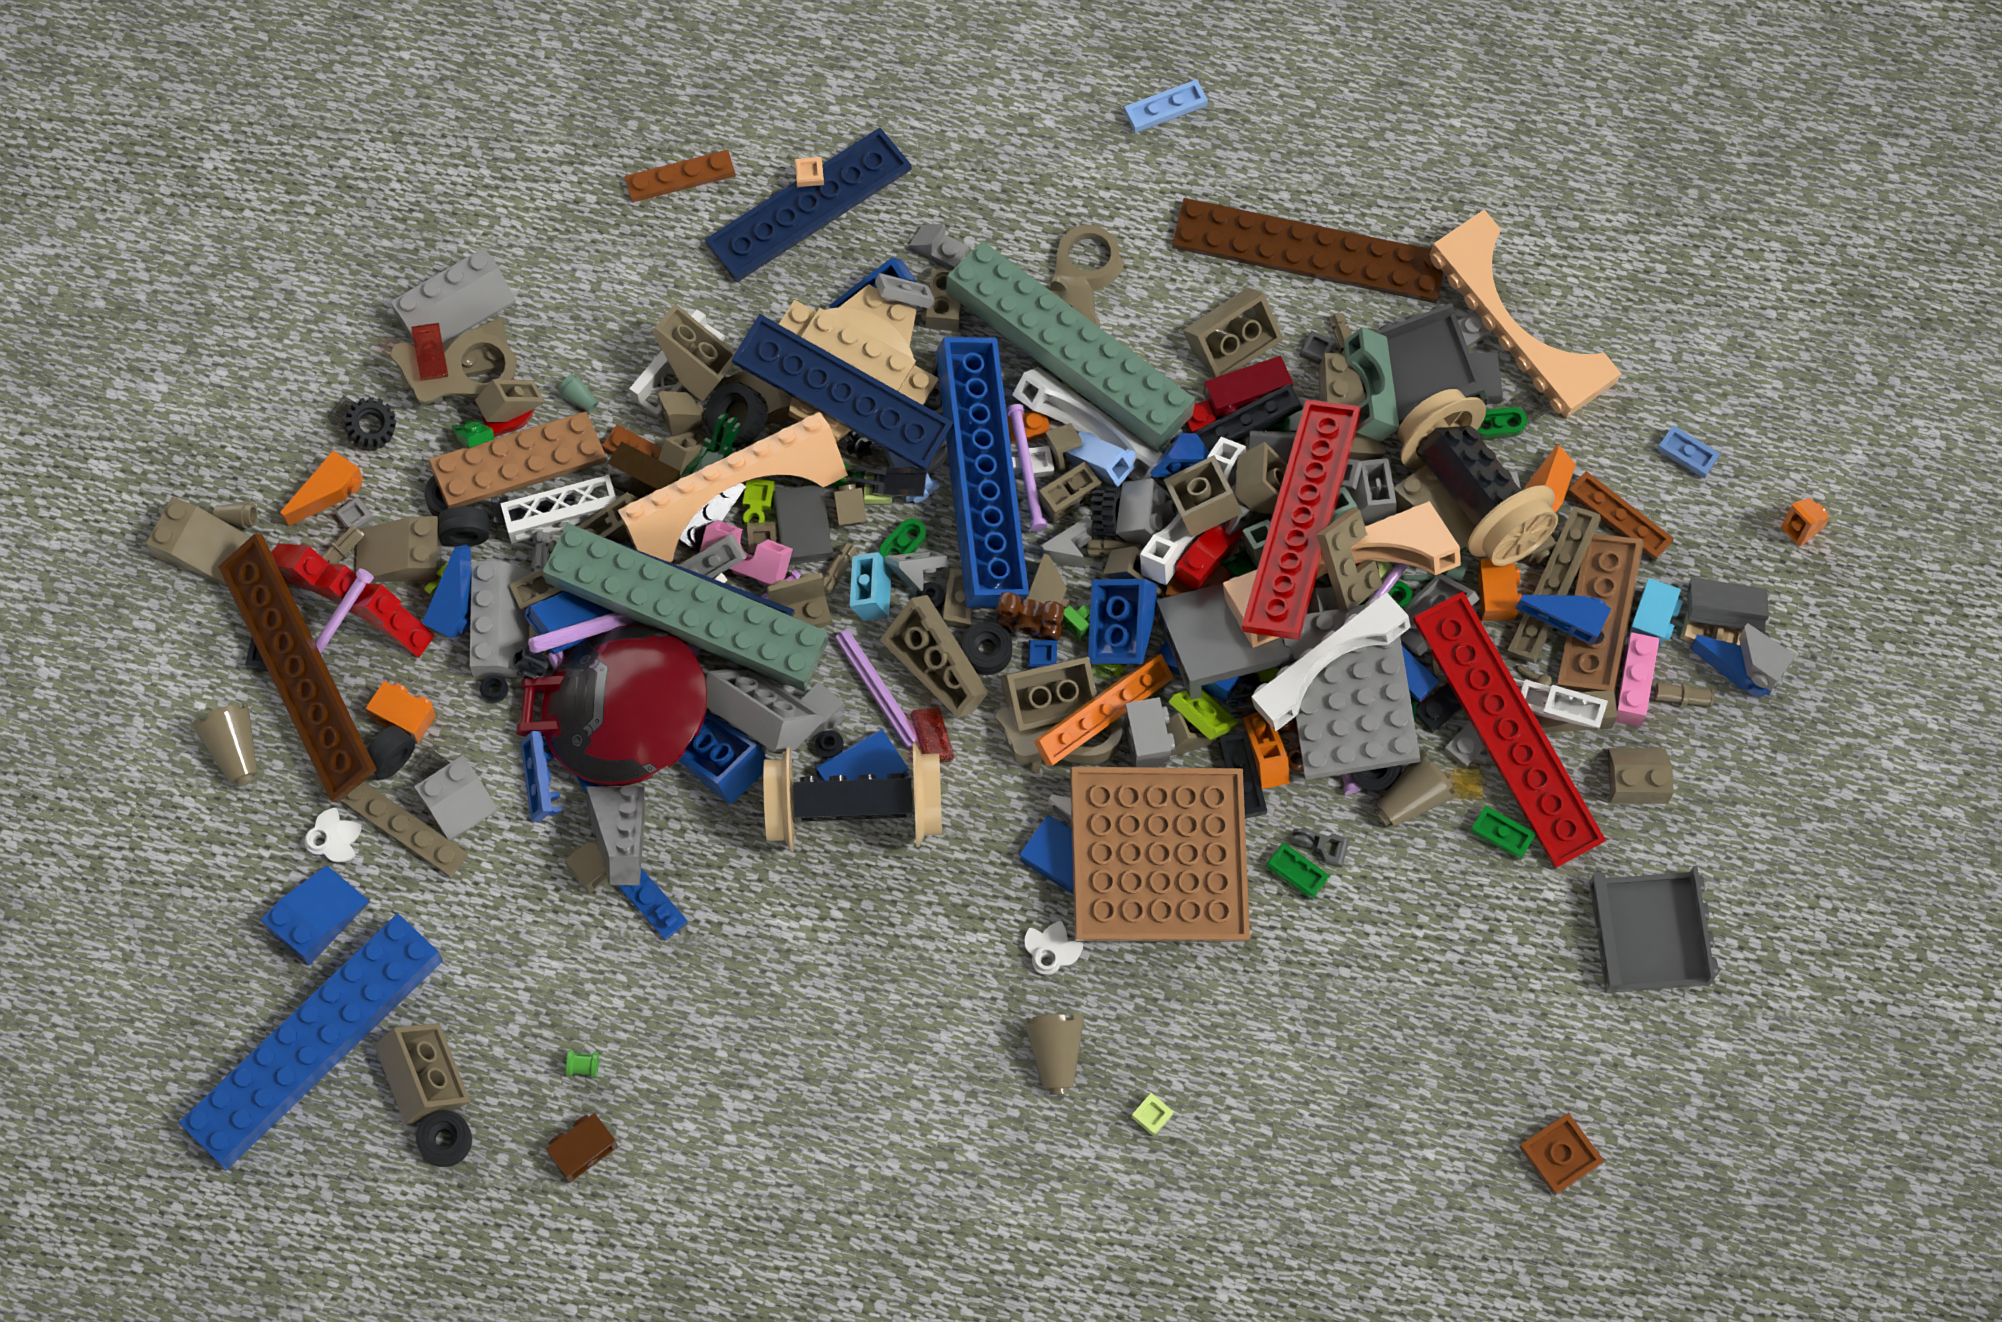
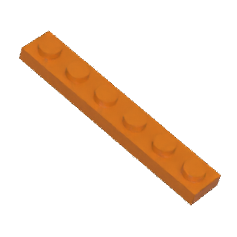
M1155 654L1034 740L1033 742L1046 766L1054 765L1124 715L1126 703L1144 700L1174 679L1162 654Z

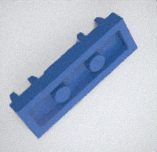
M531 731L520 742L530 819L531 822H541L548 815L556 816L562 811V807H554L551 804V801H555L560 797V793H549L551 773L547 768V763L555 756L543 750V748L548 747L546 739H542L541 731Z
M642 868L640 885H617L665 941L688 923L687 919Z

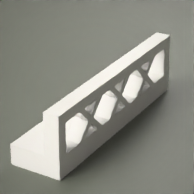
M699 310L692 314L691 317L721 341L725 339L722 333L707 324L705 314ZM663 351L657 355L629 388L631 400L657 418L661 414L660 404L654 407L645 401L651 393L661 391L680 392L684 387L680 381L675 385L664 386V377L669 373L675 372Z
M606 475L500 504L511 543L533 538V534H536L538 531L549 534L564 530L567 522L579 526L615 501L616 497L610 476ZM607 486L609 496L597 499L590 495L594 487ZM575 493L582 497L576 505L570 506L563 502L568 494ZM548 500L555 504L550 512L542 513L536 510L541 501ZM520 507L527 511L523 519L511 522L508 510Z

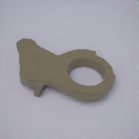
M1080 225L1069 230L1060 240L1056 255L1055 274L1052 277L1049 288L1051 292L1098 327H1100V320L1095 314L1094 291L1116 280L1122 272L1125 263L1119 256V245L1114 236L1096 225ZM1083 239L1098 240L1107 246L1110 252V259L1104 267L1098 270H1082L1071 262L1068 254L1070 248L1076 242Z
M483 328L471 329L462 333L445 353L417 349L406 342L394 345L391 351L393 361L402 370L409 387L415 393L417 401L425 405L434 402V405H441L443 396L446 395L478 397L490 382H475L468 378L462 369L463 359L467 353L476 348L485 347L493 349L504 359V372L497 379L514 380L517 364L516 354H513L508 344L495 335L483 333Z
M1008 707L1000 708L996 712V721L1005 733L1009 749L1013 751L1016 762L1022 764L1032 762V773L1039 774L1043 758L1033 741L1058 723L1018 731ZM1115 720L1104 728L1109 738L1103 744L1095 747L1079 746L1062 758V760L1094 765L1111 759L1118 752L1121 745L1122 727Z

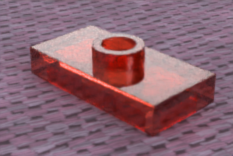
M439 323L411 326L420 380L425 381L448 377Z
M940 708L913 710L910 716L922 754L939 753L940 763L952 762L955 756Z

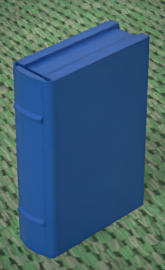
M565 591L529 606L525 611V619L539 636L611 614L614 611ZM589 637L574 642H570L558 647H554L549 650L554 655L577 644H580Z
M883 729L870 736L868 735L867 738L831 759L828 758L827 761L815 767L821 781H829V776L846 775L847 780H858V775L875 774L876 779H887V774L905 773V777L909 776L907 772L909 768Z
M1047 815L1019 854L1021 857L1019 861L1074 895L1072 829L1064 825L1063 822H1059L1050 815Z

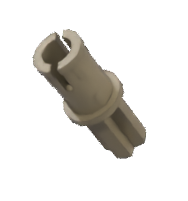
M350 526L335 542H330L331 546L322 557L326 561L328 560L329 563L338 564L343 558L346 559L348 557L346 554L364 537V534L356 526Z

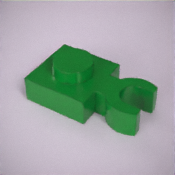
M465 420V425L463 426L452 425L454 437L457 438L459 443L469 448L494 440L493 430L480 422Z

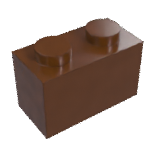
M595 1113L579 1118L573 1124V1129L565 1135L563 1133L556 1135L550 1140V1146L546 1148L549 1157L569 1183L618 1148L616 1140Z

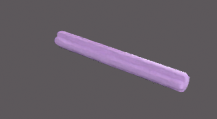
M614 612L530 638L528 645L532 653H538L638 621Z
M848 630L841 631L835 637L836 642L905 747L912 748L913 743L918 744L920 742L919 735L851 632Z

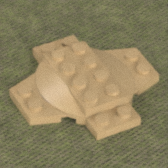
M869 284L839 308L826 310L819 308L816 312L794 300L779 323L784 328L922 405L926 403L938 383L939 378L915 366L916 360L910 349L917 310L901 301L891 302L880 296L878 289ZM792 397L788 416L800 422L818 413L815 409ZM822 414L831 427L836 442L851 431L849 428Z

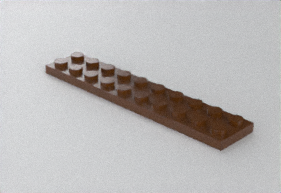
M1183 198L1172 243L1173 249L1436 304L1443 277V271L1433 265L1429 255L1431 249L1188 198Z
M254 534L218 567L330 801L340 802L377 769L263 535Z

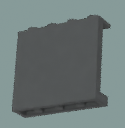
M1452 303L1437 305L1431 311L1421 315L1412 314L1402 322L1385 324L1375 331L1387 337L1399 427L1416 406L1432 395L1444 390L1457 389L1466 398L1476 397L1482 401L1487 399Z
M1223 583L1156 600L1158 622L1190 700L1202 697V685L1277 666L1284 668L1293 662L1289 646H1284L1283 644L1284 638L1279 637L1254 648L1251 646L1225 602Z
M1693 866L1690 872L1606 878L1605 873H1593L1589 885L1606 993L1711 985L1715 976H1718V963L1716 958L1712 959L1711 948L1714 946L1712 931H1708L1706 920H1709V907L1707 903H1703L1702 893L1705 890L1703 875L1698 873L1697 866Z

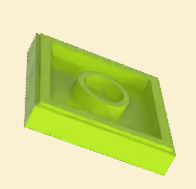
M1202 688L1201 698L1190 700L1188 692L1185 690L1173 695L1169 701L1175 709L1210 740L1233 731L1239 724L1236 718L1232 717L1224 707Z

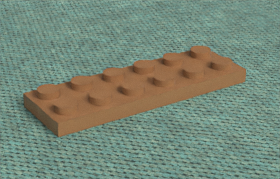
M586 411L496 438L472 448L466 447L430 458L429 465L449 509L466 506L606 462L607 457Z
M1594 534L1581 562L1575 596L1599 598L1606 603V606L1612 609L1593 645L1567 634L1557 686L1579 692L1614 690L1615 695L1644 545L1643 539Z

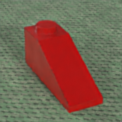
M1225 522L1207 530L1192 544L1177 563L1175 579L1192 591L1202 589L1220 566L1222 560L1228 556L1242 538L1244 528L1228 535L1225 532Z

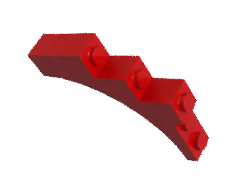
M278 543L271 552L286 583L310 590L338 605L357 578L356 574L346 565L327 562L307 545ZM367 583L349 611L383 632L412 656L420 658L435 635L401 606L400 603L402 601L382 584Z

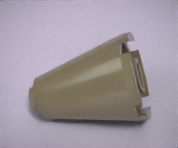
M243 703L241 709H239L238 704L228 705L207 713L208 719L200 722L199 718L192 723L194 731L231 784L236 783L238 787L253 782V776L257 774V765L248 705Z
M1423 750L1419 751L1421 762L1408 764L1376 804L1379 810L1375 813L1386 826L1391 823L1395 827L1458 795L1456 791L1450 790L1453 785L1434 761L1429 763L1427 759L1424 760L1427 754Z
M1066 1014L1036 1016L1033 1019L1025 1018L1026 1031L1043 1088L1050 1089V1095L1068 1094V1088L1074 1087L1084 1023L1083 1014H1074V1017H1066Z

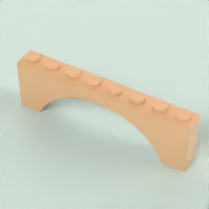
M1482 210L1435 242L1429 254L1431 261L1437 269H1441L1444 272L1452 288L1458 289L1464 296L1467 306L1478 313L1485 328L1489 331L1492 330L1498 337L1501 347L1512 354L1519 369L1527 372L1532 378L1535 388L1546 395L1550 400L1553 410L1559 414L1561 413L1566 419L1615 385L1622 373L1605 353L1577 354L1553 348L1529 335L1512 319L1499 298L1492 272L1493 250L1501 229L1489 214Z
M818 412L687 477H683L662 489L656 490L650 495L631 502L619 509L618 512L634 549L672 562L678 540L690 520L710 500L732 486L753 478L778 474L803 477L825 487L848 476L831 427L823 415Z
M1430 501L1365 526L1367 535L1350 547L1355 564L1362 563L1365 560L1398 562L1421 568L1433 575L1461 565L1460 547ZM1323 555L1316 579L1328 573ZM1257 569L1223 583L1225 602L1241 629ZM1244 632L1253 648L1279 638Z

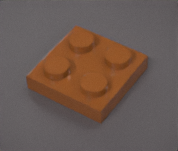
M1569 1112L1519 1146L1554 1196L1604 1163L1603 1158Z

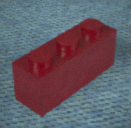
M1280 355L1204 381L1203 394L1205 399L1208 400L1216 420H1219L1288 384H1291L1293 388V381Z

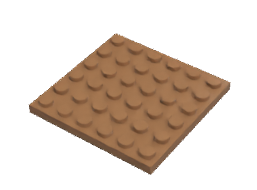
M1070 768L1075 941L1248 942L1250 940L1243 769Z

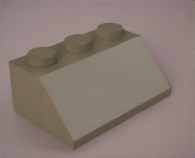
M1246 288L1183 329L1192 352L1214 378L1238 370L1284 340L1264 294L1250 288Z
M1080 657L1000 675L1006 705L1018 731L1061 722L1097 696L1089 657Z
M440 1023L394 1027L374 1044L405 1124L421 1122L427 1115L435 1111H452L471 1102Z

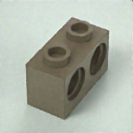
M932 268L931 279L926 278L925 285L929 286L934 298L930 309L922 307L921 319H926L927 329L959 332L962 304L947 294L946 290L939 289L942 286H947V275L952 270ZM939 310L946 311L945 314H937L936 312Z
M1085 461L1040 489L1039 503L1051 521L1055 523L1094 497L1093 491L1096 487H1101V482Z

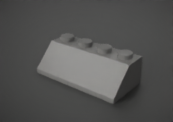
M482 248L390 301L395 317L417 349L428 350L461 335L514 304L516 299L499 267L487 250Z
M472 561L470 669L474 678H487L491 675H498L503 678L520 677L517 675L519 669L513 666V657L518 648L525 647L528 644V627L531 625L525 619L526 609L521 611L509 584L531 575L532 571L503 561Z
M747 667L709 671L707 674V708L710 709V712L727 720L730 726L745 732L748 738L766 746V749L771 753L781 754L783 751H786L787 747H791V750H796L824 720L825 716L760 673Z

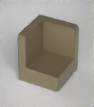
M1071 423L1045 432L1051 456L1059 470L1065 469L1064 452L1082 446V439Z

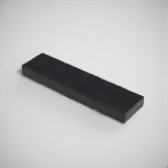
M1288 384L1193 433L1198 435L1209 452H1211L1221 437L1238 443L1249 437L1250 431H1261L1303 410V407L1291 384Z

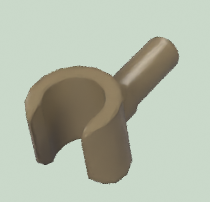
M1519 665L1516 669L1533 682L1550 686L1552 683L1549 675L1541 674L1538 676L1522 665Z

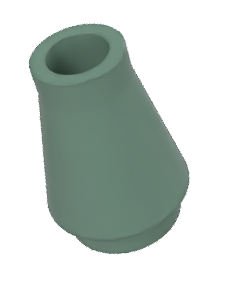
M573 374L566 377L557 389L563 399L585 412L587 411V414L596 408L599 403L581 378L575 377Z

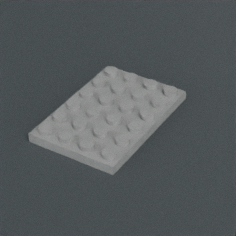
M1367 604L1355 606L1350 611L1335 609L1306 614L1300 639L1284 638L1285 646H1289L1293 662L1289 663V666L1297 662L1304 651L1319 645L1326 634L1331 631L1336 632L1341 628L1348 617L1353 614L1358 615L1366 608ZM1400 636L1388 645L1358 648L1341 655L1325 666L1308 686L1301 701L1299 713L1296 716L1306 780L1421 762Z

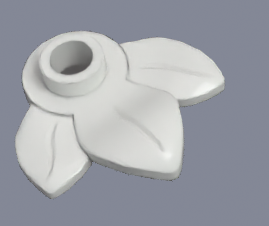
M337 808L328 809L317 817L315 828L306 834L305 846L310 853L325 855L333 862L349 861L356 856L350 845L359 837L362 826L353 821H340ZM324 838L325 842L323 845L317 846L315 845L316 839Z
M1061 921L1050 925L1043 933L1034 928H1029L1024 940L1025 948L1032 955L1034 970L1045 976L1056 973L1060 966H1068L1075 963L1083 950L1082 942L1068 941L1066 929ZM1048 957L1052 960V963L1049 966H1045L1041 963V960Z

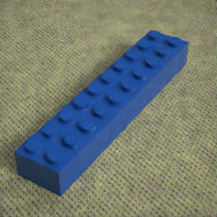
M944 337L936 350L943 417L954 422L946 436L965 603L966 608L997 607L999 596L1003 592L1015 593L1020 596L1021 600L1026 599L1029 595L997 338Z
M397 913L178 1123L227 1171L443 962L439 951Z

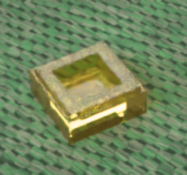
M1454 769L1453 790L1458 795L1453 799L1482 800L1483 770Z

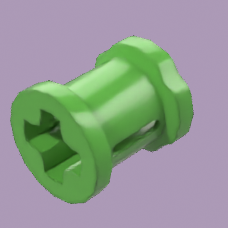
M574 1050L568 1051L566 1076L584 1074L597 1078L599 1052L580 1054L575 1053Z

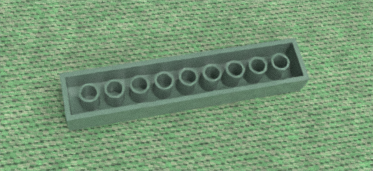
M984 241L947 275V294L1156 451H1159L1193 415L1196 400L1193 396Z
M568 522L543 570L544 579L547 584L647 626L669 632L680 640L804 692L828 644V632Z

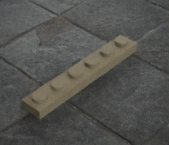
M1573 506L1533 595H1567L1601 520L1600 514ZM1524 614L1509 646V655L1535 664L1552 626Z
M317 776L314 780L315 785L326 792L319 776ZM364 781L340 801L449 878L455 874L468 857V853Z

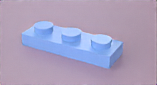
M1196 79L1124 106V113L1134 133L1206 107L1208 100Z

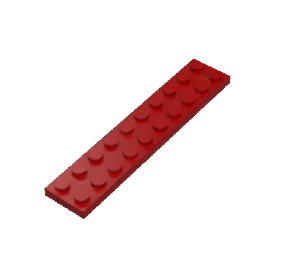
M1306 399L1242 622V632L1293 640L1300 639L1322 558V551L1316 534L1332 522L1360 420L1361 406Z
M1464 591L1414 616L1412 619L1531 829L1536 833L1535 836L1554 869L1606 841L1604 835Z

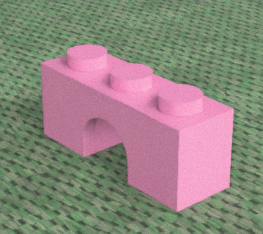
M719 520L714 521L706 526L700 551L731 533L741 546L740 538L743 529ZM767 539L757 545L754 556L744 551L747 557L729 569H732V572L738 576H750L757 579V582L761 585L771 586L776 581L785 580L793 549Z
M1631 632L1624 652L1623 676L1616 698L1618 717L1615 722L1641 728L1647 714L1659 638Z

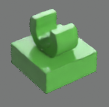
M1086 604L1077 612L1069 605L1064 610L1062 624L1079 641L1089 634L1091 609Z

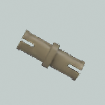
M1657 682L1654 699L1678 702L1680 706L1695 704L1712 707L1715 699V690L1690 687L1686 683H1682L1679 686Z

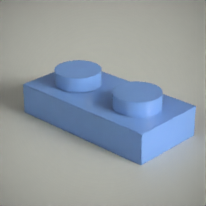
M1674 425L1657 449V451L1704 479L1720 456L1719 452Z

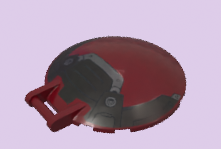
M644 625L618 626L612 630L593 635L577 645L561 661L551 677L523 678L521 680L523 698L520 723L517 724L516 734L526 737L531 731H541V736H545L548 747L560 764L569 772L587 782L603 786H626L640 783L653 778V774L666 766L670 768L686 753L685 748L691 742L694 735H698L707 708L708 692L705 675L694 653L685 643L671 633ZM535 692H543L540 722H532Z

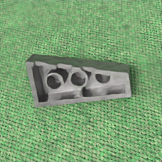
M586 787L587 814L589 821L591 820L594 836L597 838L598 849L602 854L603 864L610 885H640L645 825V787Z

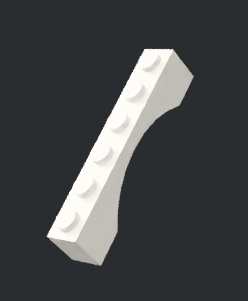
M1036 367L1023 374L1012 396L1036 412L1050 416L1064 424L1071 423L1078 432H1090L1096 438L1118 446L1125 451L1127 449L1134 451L1136 455L1132 463L1135 468L1128 475L1132 480L1152 478L1156 482L1159 477H1153L1150 472L1162 455L1160 451H1156L1130 430L1041 368Z
M1221 437L1207 458L1215 455L1231 487L1236 483L1238 455L1246 452V446ZM1180 513L1166 528L1152 536L1140 554L1141 575L1164 585H1167L1174 575L1177 563L1201 535L1200 533L1191 538Z
M1387 592L1381 597L1373 598L1358 615L1353 614L1348 617L1344 625L1336 632H1329L1323 637L1319 645L1304 651L1297 662L1282 668L1277 673L1275 679L1268 684L1260 685L1255 690L1254 695L1251 696L1255 709L1275 731L1279 730L1298 715L1301 701L1308 686L1325 666L1341 655L1355 649L1390 644L1410 628L1409 616Z

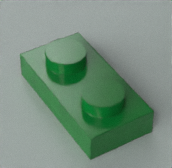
M1486 805L1470 831L1472 834L1519 860H1522L1536 835L1533 831Z

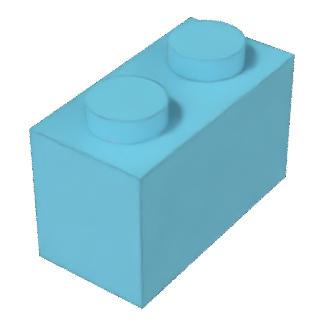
M879 552L852 556L850 607L863 621L889 617L892 569L884 562V558Z
M1648 578L1627 637L1632 632L1659 638L1658 648H1660L1663 640L1669 641L1674 625L1670 624L1672 615L1678 616L1683 602L1678 599L1681 589Z

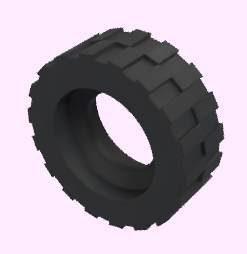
M729 382L717 388L718 390L710 396L709 402L707 401L706 411H704V416L706 417L705 424L709 428L708 431L713 435L718 417L722 413H726L728 407L733 402L741 401L747 406L748 413L732 445L742 446L743 444H750L752 440H756L759 434L763 432L765 423L768 420V407L765 404L767 403L765 398L761 397L758 391L740 382Z

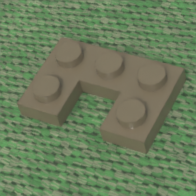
M1350 509L1316 534L1339 610L1350 611L1382 586L1375 560H1365L1356 567L1350 547L1367 535L1360 509Z

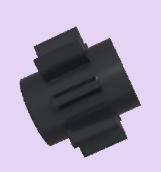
M852 430L848 433V436L843 437L847 444L846 450L849 455L856 452L859 459L867 455L872 456L875 446H878Z
M528 644L525 647L518 648L513 657V666L519 669L517 675L536 679V676H542L549 662L548 658L542 655L544 651L532 653Z

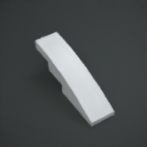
M1513 678L1534 715L1597 729L1600 728L1608 703L1607 700L1555 685L1547 686L1526 679L1522 681Z

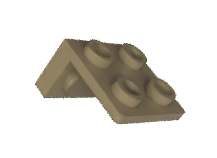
M806 573L798 579L791 581L779 580L767 587L768 600L794 609V618L818 628L833 624L825 597L822 573Z

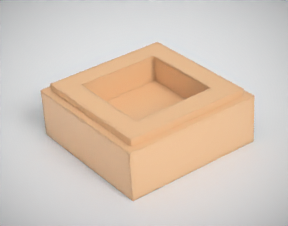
M821 157L795 159L797 187L824 185Z

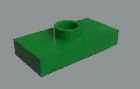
M1284 842L1265 866L1311 900L1316 897L1330 878L1329 874Z

